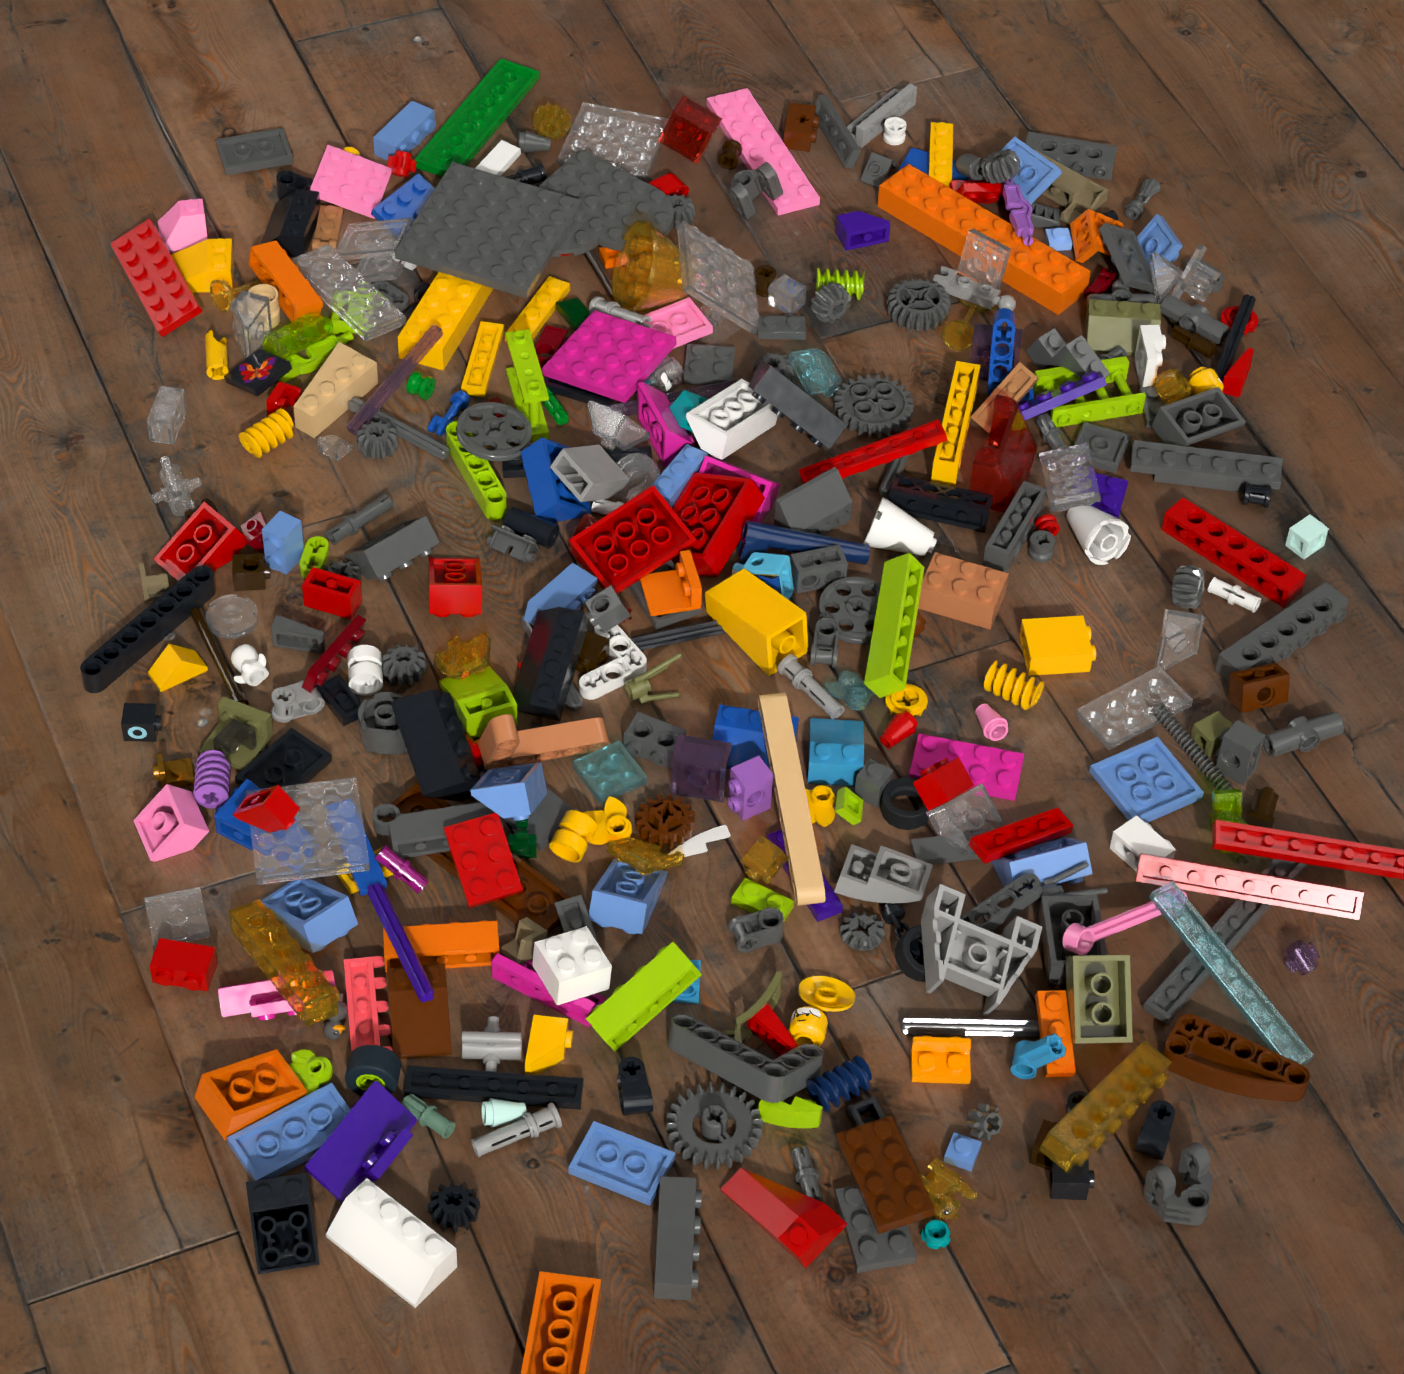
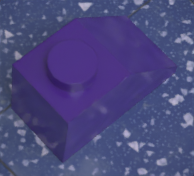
M861 211L837 215L835 233L845 251L888 242L890 222Z

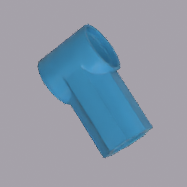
M1054 1033L1035 1042L1023 1040L1016 1043L1011 1073L1020 1079L1034 1078L1038 1068L1064 1057L1066 1048L1062 1043V1038Z

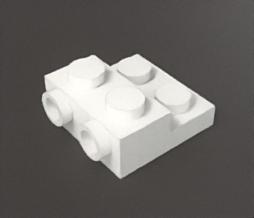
M1140 325L1134 356V364L1140 387H1152L1157 382L1158 367L1162 366L1163 361L1161 351L1166 347V337L1161 334L1160 325Z

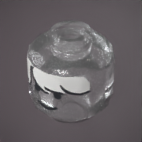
M666 356L649 375L647 382L655 389L658 388L662 392H667L682 381L684 371L674 357Z

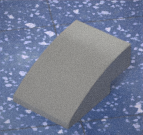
M851 844L834 892L847 897L878 903L921 901L933 865L884 846H880L877 854Z

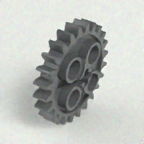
M867 374L866 379L858 375L857 381L850 378L848 384L842 383L841 389H837V395L834 399V413H837V418L846 425H850L849 431L858 429V435L867 432L868 437H871L872 433H876L878 438H880L882 432L890 436L891 430L898 433L900 427L906 428V423L911 421V415H913V398H910V391H905V385L898 386V380L889 382V376L883 380L880 379L879 374L875 378H871L870 374Z

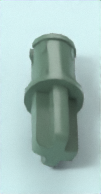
M413 1094L404 1097L401 1104L419 1120L421 1126H428L442 1136L443 1139H447L453 1133L456 1124L437 1112V1107L427 1105Z

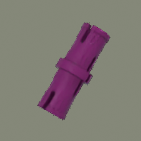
M384 845L374 858L389 869L396 880H402L417 894L421 892L429 881L410 865V861L407 859L403 860L387 845Z

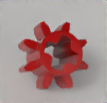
M395 151L394 156H389L387 167L392 168V175L408 178L410 172L415 173L417 162L412 159L411 153Z

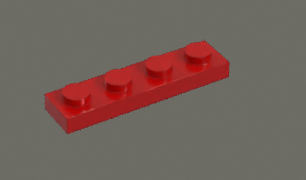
M1057 807L971 837L969 847L985 864L1070 834L1074 825Z

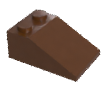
M445 964L422 965L434 989V999L432 1001L428 1000L425 1003L419 1000L404 967L387 968L393 1052L399 1059L452 1055Z

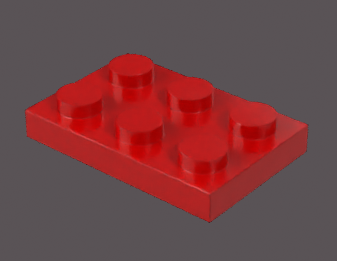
M497 813L444 827L443 831L468 908L523 892Z

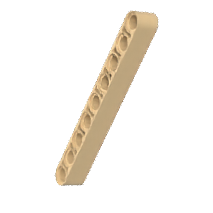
M786 692L758 695L759 713L770 771L773 773V787L795 902L797 906L825 903L824 882Z

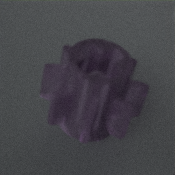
M1298 940L1285 949L1287 956L1283 959L1291 973L1298 971L1300 975H1306L1318 966L1316 959L1320 958L1312 942L1306 945L1303 940Z

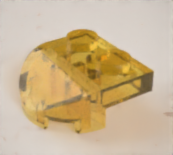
M485 631L463 643L460 637L456 635L447 641L448 648L443 653L437 652L434 657V663L438 669L449 678L463 679L474 673L479 674L489 666L491 638Z

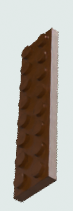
M418 782L391 803L400 810V813L404 814L427 809L451 807L443 799L423 796ZM385 817L380 820H382L383 822H390L394 819L391 817ZM450 851L427 854L429 858L459 880ZM511 852L523 892L489 902V904L517 926L519 920L527 917L546 929L548 935L560 925L554 903L571 897Z

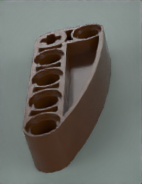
M1184 1014L1177 1020L1166 1039L1161 1058L1165 1069L1184 1078L1228 1093L1264 1100L1290 1102L1302 1100L1311 1077L1309 1070L1302 1064L1193 1014Z

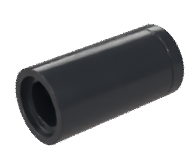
M511 507L508 510L503 521V525L512 529L515 532L514 534L521 537L523 534L528 535L537 541L536 544L548 549L555 544L559 535V525L516 507Z

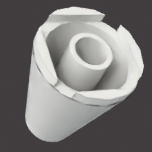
M882 498L864 544L874 548L925 556L927 552L932 553L937 539L933 538L934 532L888 499Z
M1084 502L1075 503L1069 508L1066 516L1067 521L1090 561L1097 565L1108 564V560L1113 557L1118 559L1125 552L1131 535L1128 533L1129 527L1124 521Z

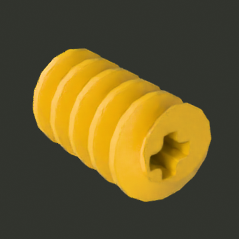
M280 408L276 413L270 414L268 418H263L260 422L247 428L245 432L239 433L238 437L245 450L256 458H261L262 452L265 454L269 453L270 447L275 449L278 447V443H285V437L287 439L293 438V421L288 412Z
M996 660L985 676V691L990 692L993 690L995 696L1002 695L1005 701L1011 700L1014 705L1021 704V708L1024 710L1033 707L1042 694L1045 682L1041 681L1037 686H1034L1035 677H1031L1026 682L1025 672L1016 677V668H1012L1008 673L1006 672L1008 664L1004 663L1000 668H997L998 661Z

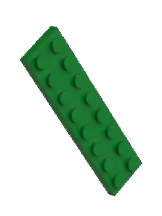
M500 58L414 159L417 162L416 168L443 177L452 162L467 166L538 82L540 71Z

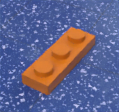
M1066 990L1037 991L1035 999L1040 1039L1055 1033L1062 1038V1043L1066 1048L1064 1057L1044 1065L1045 1077H1073L1076 1069Z

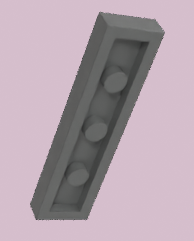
M819 95L815 103L816 115H820L819 126L843 166L853 169L860 156L861 149L828 96Z

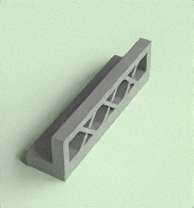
M910 83L901 91L894 88L849 124L847 128L857 145L863 148L885 130L884 123L886 119L901 117L916 104L917 87Z

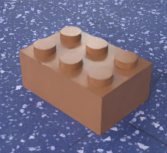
M935 552L922 581L918 609L991 630L1006 595L1009 573Z

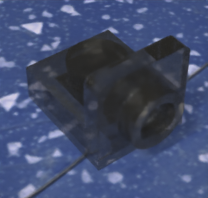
M233 719L213 739L214 750L221 751L225 758L230 754H234L240 745L253 751L257 747L256 733L251 726Z

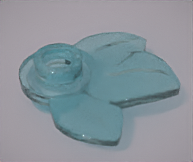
M843 670L839 673L837 682L824 683V687L830 695L835 698L844 699L846 705L853 710H863L870 703L871 696L875 694L864 684V680L862 681L852 671Z

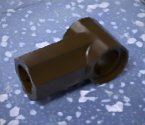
M1268 787L1256 789L1251 809L1247 812L1244 824L1272 829L1275 819L1273 815L1279 797L1274 792V789Z

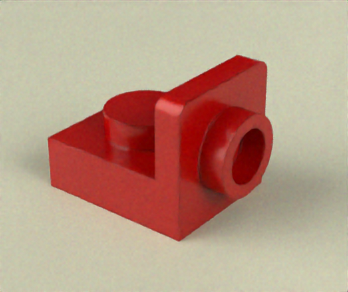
M279 381L266 400L267 418L270 414L276 413L280 408L286 411L288 405L294 407L302 395L301 388Z

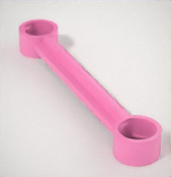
M1164 887L1156 900L1091 926L1085 927L1078 923H1073L1064 933L1063 947L1070 952L1084 956L1091 950L1094 942L1162 914L1174 918L1179 917L1186 908L1187 894L1176 888Z

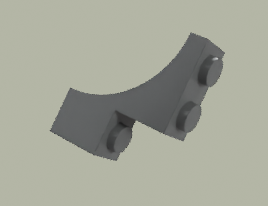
M1054 328L1039 337L1026 350L1039 370L1045 366L1057 365L1072 371L1081 379L1082 375L1090 371H1100L1104 379L1110 375V372L1082 335L1066 344Z

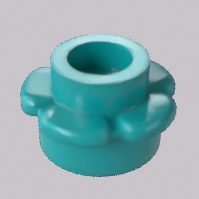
M932 1220L921 1231V1239L931 1249L944 1248L950 1243L951 1238L949 1235L951 1232L943 1221Z

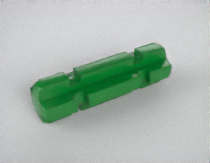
M546 387L549 400L541 402L544 403L543 405L559 426L567 424L569 422L568 413L563 409V406L553 395L550 388Z

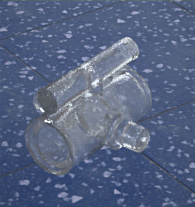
M163 456L160 459L162 469L159 472V478L163 487L160 488L159 492L151 494L155 504L161 501L168 502L174 515L185 516L184 512L186 510H193L195 507L191 493L194 492L193 489L202 486L199 476L190 480L185 478L182 468L179 465L171 464L168 456Z

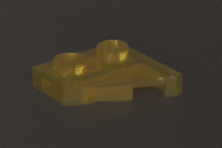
M631 837L608 842L607 852L644 875H650L655 871L683 864L684 853L676 851L670 855L660 853L661 846L645 843Z

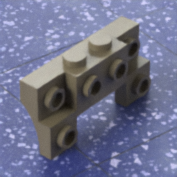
M1035 150L1059 167L1062 172L1042 193V195L1066 208L1061 213L1060 220L1070 225L1072 221L1087 209L1095 211L1107 201L1108 189Z

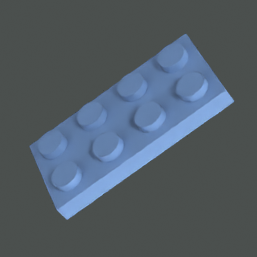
M330 1083L227 1137V1142L252 1181L275 1178L309 1160L349 1112L350 1108L334 1085Z

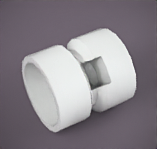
M359 645L352 648L347 654L349 687L358 695L377 693L383 687L381 652L376 647L370 645Z

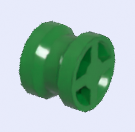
M415 371L408 379L406 391L411 395L417 394L420 399L426 401L435 390L436 380L430 376L424 377L421 372Z

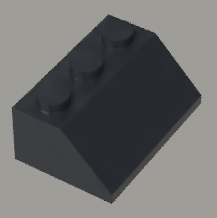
M296 189L277 202L261 244L276 240L282 249H285L288 257L305 259L317 226L320 210L319 192Z

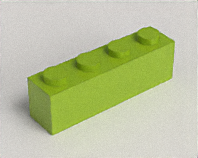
M672 942L670 945L661 948L656 957L647 965L641 966L627 983L618 986L610 998L604 1003L597 1005L586 1020L616 1052L702 974L679 947Z

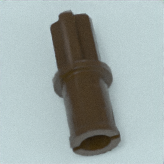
M1174 326L1170 333L1171 338L1186 345L1188 350L1191 351L1193 349L1209 359L1216 352L1217 345L1203 339L1199 333L1193 334L1180 326Z

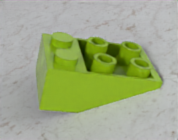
M489 665L439 680L442 691L450 693L454 700V706L462 722L463 731L472 739L482 736L489 721L500 715H512L515 725H518L517 703L507 684Z

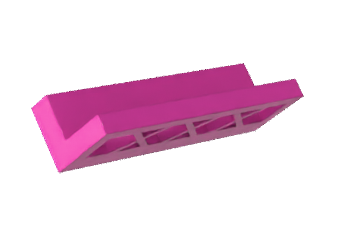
M497 953L491 961L493 979L587 1027H590L591 1024L586 1018L597 1005L607 1000L606 997L595 993L557 1006L532 966L533 960L520 965L507 956L504 957Z

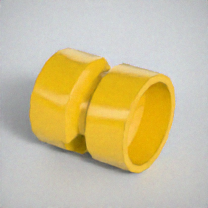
M568 810L559 824L561 829L555 832L549 843V848L558 857L576 863L582 860L588 848L587 843H590L598 827L590 816L576 810Z

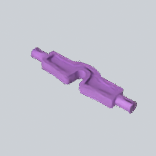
M1010 178L1008 181H1003L1002 194L1005 200V208L1011 211L1009 220L1014 227L1016 236L1022 237L1023 243L1025 245L1028 243L1029 246L1033 243L1032 235L1034 230L1031 221L1032 206L1023 197L1020 186L1014 185L1013 179Z

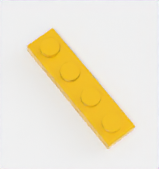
M931 122L929 176L950 188V182L952 181L953 124Z
M549 276L507 332L529 329L533 340L556 310V302L563 301L569 293L570 283Z
M480 322L461 391L471 396L486 397L504 335V324Z

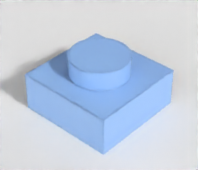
M1068 228L1045 229L1044 236L1047 246L1056 251L1072 249V240Z

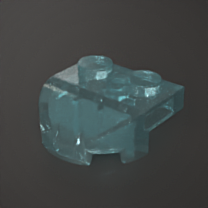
M811 348L790 353L788 359L808 395L823 393L828 398L836 393L842 378L833 361L824 351Z

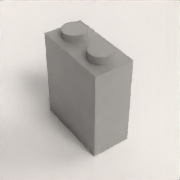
M600 445L563 448L550 466L580 502L617 498L630 480Z

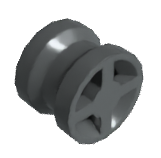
M1044 530L1031 534L1028 555L1032 560L1042 563L1052 559L1055 546L1053 534Z

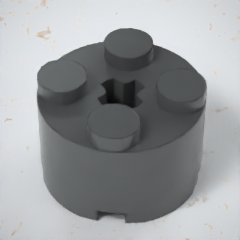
M380 692L374 694V698L368 701L365 699L358 709L359 734L366 751L395 755L405 752L406 746L391 706V702L404 698L401 695L392 692Z

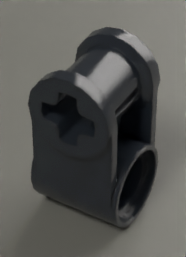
M289 170L281 171L276 176L277 197L282 200L296 189L310 191L314 179L301 176Z
M636 1057L624 1058L619 1063V1076L617 1078L622 1115L653 1112V1097L651 1088L648 1085L643 1062Z
M1158 1100L1150 1105L1144 1126L1141 1127L1134 1149L1135 1152L1163 1161L1175 1117V1109L1169 1102Z

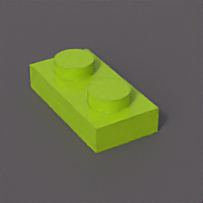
M747 878L743 880L731 899V904L750 913L771 907L776 908L782 912L784 921L794 908V900Z

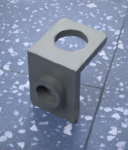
M872 152L862 174L861 181L879 188V185L885 181L890 167L897 168V164L892 159Z

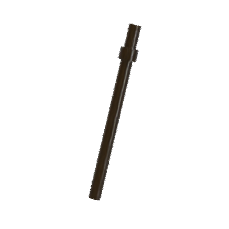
M192 609L190 611L192 619L231 696L230 699L248 705L249 702L245 694L240 692L200 609Z

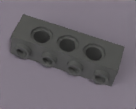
M1028 132L1025 144L1032 149L1043 153L1085 177L1111 181L1118 146Z
M1023 481L985 546L982 566L1008 573L1032 532L1035 521L1044 511L1047 495L1046 488Z

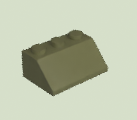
M1089 299L1085 319L1086 341L1097 354H1108L1114 348L1121 346L1125 349L1127 356H1135L1140 325L1161 326L1160 304Z

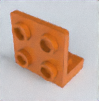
M1087 209L1070 223L1076 261L1084 263L1098 251L1111 256L1108 247L1102 241L1103 236L1099 228L1105 223L1124 228L1123 223L1091 209Z
M690 550L680 551V562L676 563V570L651 573L639 580L650 616L701 609L702 586Z

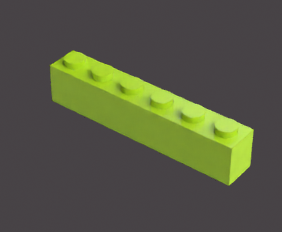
M910 553L884 562L864 684L879 698L902 691L906 687L925 568Z

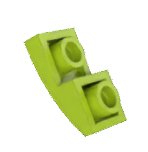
M795 1096L791 1105L784 1101L771 1103L761 1099L758 1109L760 1111L759 1118L769 1124L788 1128H817L821 1124L823 1107L817 1105L812 1100Z

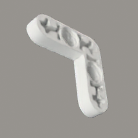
M599 625L594 627V633L610 639L609 656L613 661L584 674L580 678L579 693L585 699H597L623 686L625 681L646 672V656L618 625L605 633ZM616 645H624L627 649L617 651L614 647ZM610 672H616L620 676L618 678L611 679L608 678L606 675Z

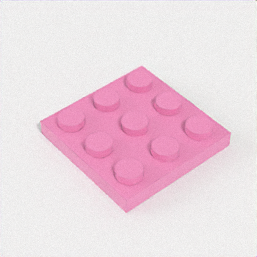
M327 145L310 191L319 192L321 200L375 219L371 212L373 208L381 203L392 168Z

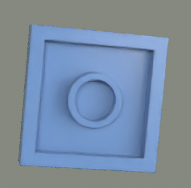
M1158 214L1153 217L1137 236L1155 278L1170 261L1173 262L1178 258L1179 251L1183 247L1163 216Z

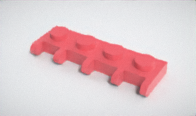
M382 956L344 959L351 1052L364 1045L381 1046L380 1036L391 1034V1027L389 1025L378 1024V1013L386 1012L389 1009L387 1001H376L375 989L386 987V979L384 977L374 978L373 968L384 966V958ZM384 1046L385 1048H388L389 1050L393 1051L392 1047Z

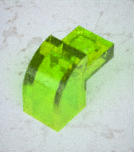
M1240 789L1212 791V813H1209L1211 834L1212 824L1215 820L1248 825L1242 819V791ZM1219 850L1221 853H1229V851Z

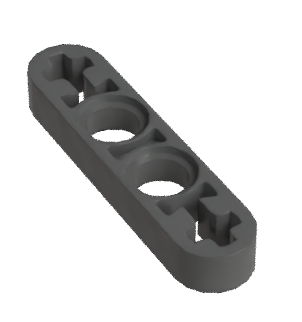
M1030 873L1020 876L961 916L960 919L992 931L1041 897L1043 887L1039 878L1035 874ZM1006 899L1013 900L1010 906L1006 908L999 907L1002 901ZM982 915L990 916L989 920L985 923L980 924L976 922Z

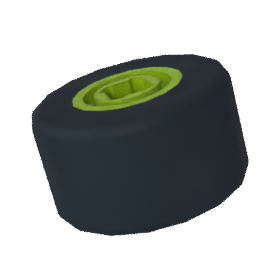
M378 1045L360 1046L353 1050L349 1056L345 1073L346 1085L351 1091L361 1096L372 1082L377 1081L392 1094L398 1085L401 1071L400 1059L393 1051Z

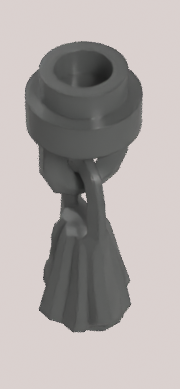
M1154 178L1146 179L1142 183L1141 190L1135 200L1130 201L1125 207V214L1129 219H1139L1143 215V205L1147 204L1150 198L1161 190L1160 183Z

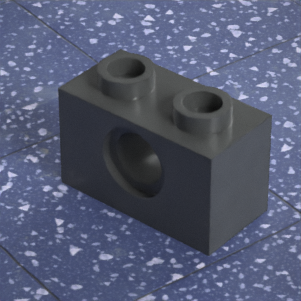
M1239 720L1231 728L1226 727L1220 735L1219 741L1222 743L1215 755V758L1218 759L1216 770H1220L1221 774L1243 786L1257 769L1265 735Z

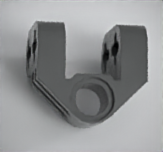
M768 162L763 163L756 170L739 171L733 177L731 188H729V197L732 200L734 210L745 221L756 214L752 200L760 194V191H763L773 201L783 195L778 175Z
M1198 1142L1190 1144L1181 1151L1178 1175L1187 1189L1181 1192L1180 1197L1175 1194L1176 1180L1168 1166L1160 1163L1148 1170L1143 1191L1145 1200L1163 1222L1198 1226L1206 1221L1211 1199L1213 1175L1209 1172L1210 1156L1204 1146Z

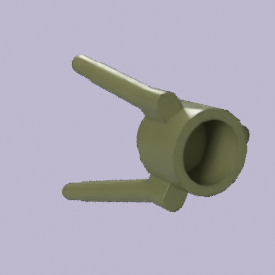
M677 653L645 673L625 681L624 686L631 701L638 699L640 704L653 700L679 697L680 694L678 692L648 695V692L651 691L648 679L668 669V665L681 658L682 654Z

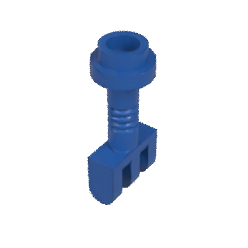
M461 390L454 392L450 397L452 405L443 418L435 415L428 426V432L434 433L437 429L436 434L443 436L447 425L454 422L453 420L460 409H466L469 406V395Z

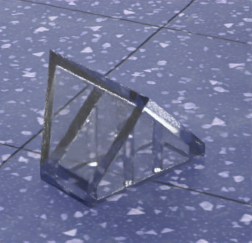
M1154 252L1150 255L1149 264L1157 304H1161L1164 298L1178 284L1184 271L1157 252Z

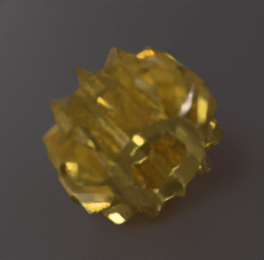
M549 102L545 106L540 105L533 116V129L538 130V135L553 138L555 142L559 137L564 139L571 127V114L566 113V107L559 108L558 102L554 106Z
M1176 368L1165 370L1155 378L1154 387L1157 389L1156 393L1165 405L1194 395L1187 378Z

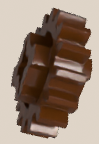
M658 794L655 801L649 797L647 798V805L640 804L639 812H636V831L640 832L641 839L649 838L648 845L650 846L655 842L659 843L658 845L661 849L664 844L674 848V842L683 845L684 837L690 839L692 831L695 830V812L690 811V804L682 805L681 797L676 801L672 800V794H669L667 799H663Z

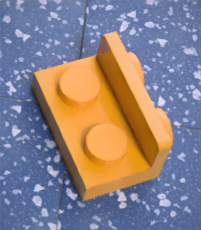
M927 1035L913 1037L911 1047L912 1082L970 1084L971 1039L957 1036L950 1038Z

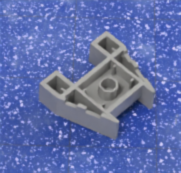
M939 884L927 896L921 918L926 992L931 994L944 979L987 996L982 1016L986 1017L1000 1005L1009 992L1010 987L1037 951L1042 926L1016 916L1003 929L1002 936L960 919L966 894Z

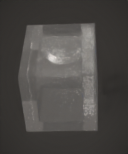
M783 274L769 285L768 304L785 314L792 316L805 305L806 286Z

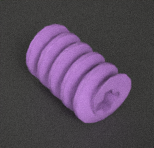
M205 751L197 757L194 798L198 804L210 809L224 805L229 798L231 767L221 751Z

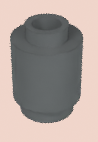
M967 153L957 159L956 168L962 176L975 181L984 178L981 172V161L983 158Z

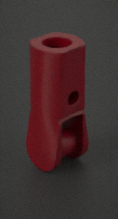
M1104 267L1085 290V299L1090 294H1105L1111 288L1113 282L1117 280L1118 273H1110Z

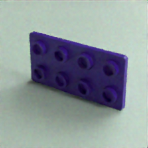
M374 1081L305 1164L304 1169L343 1204L345 1198L365 1179L374 1182L381 1177L412 1138L413 1134L410 1130L416 1124L417 1118L381 1084Z

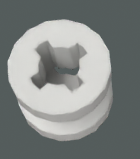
M899 117L886 119L883 140L890 145L902 144L906 136V121Z

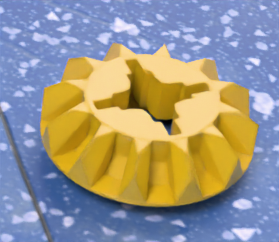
M906 684L904 690L885 696V707L890 709V714L907 711L913 716H921L922 712L927 709V695L921 688L912 684ZM903 697L905 698V700H907L908 703H910V706H906L905 703L902 702Z

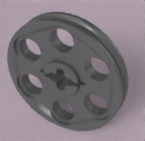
M482 402L466 408L460 414L456 435L462 447L474 456L490 461H507L521 456V451L529 447L532 427L526 416L519 410L502 403ZM500 413L504 415V417H495L493 414ZM475 416L479 417L481 420L474 421L471 420L469 417ZM512 426H520L523 430H515ZM465 433H474L476 437H468ZM515 442L519 446L513 447L508 445L507 443ZM490 445L495 447L496 449L488 450L484 448V446Z
M845 577L832 582L821 594L818 607L819 619L832 618L837 621L839 626L841 624H848L853 628L850 631H844L839 627V640L852 644L871 643L873 632L868 631L865 626L869 624L874 625L881 584L863 577ZM839 589H845L850 594L847 596H841L836 591ZM871 590L875 595L868 597L862 591ZM833 606L838 609V612L829 613L825 608Z

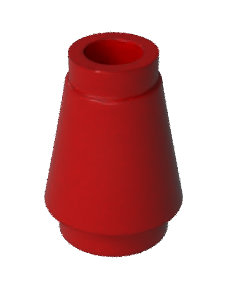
M907 711L896 713L879 737V740L883 746L891 749L914 734L918 722Z

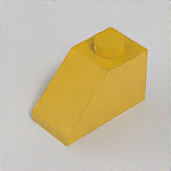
M533 1016L525 1059V1074L540 1075L564 1060L566 1048H571L573 1041V1031L568 1030V1018Z

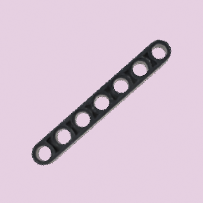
M203 565L193 568L84 660L80 666L84 689L89 693H99L105 690L191 616L190 611L192 609L200 608L209 601L216 592L213 570Z

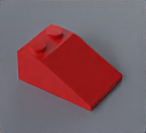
M203 502L153 560L179 581L197 566H208L214 572L232 561V555L238 554L247 542L245 536L206 502Z
M428 557L429 614H434L437 617L460 614L462 617L468 618L481 615L482 578L480 558Z

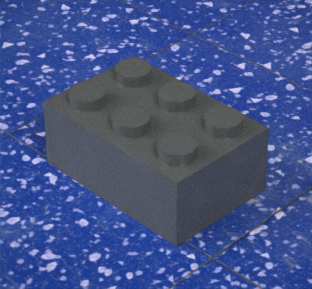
M1098 895L1041 896L1038 922L1042 926L1040 936L1048 985H1066V956H1080L1063 947V936L1066 929L1073 923L1088 927L1102 921ZM1105 939L1094 942L1091 950L1084 956L1107 955Z

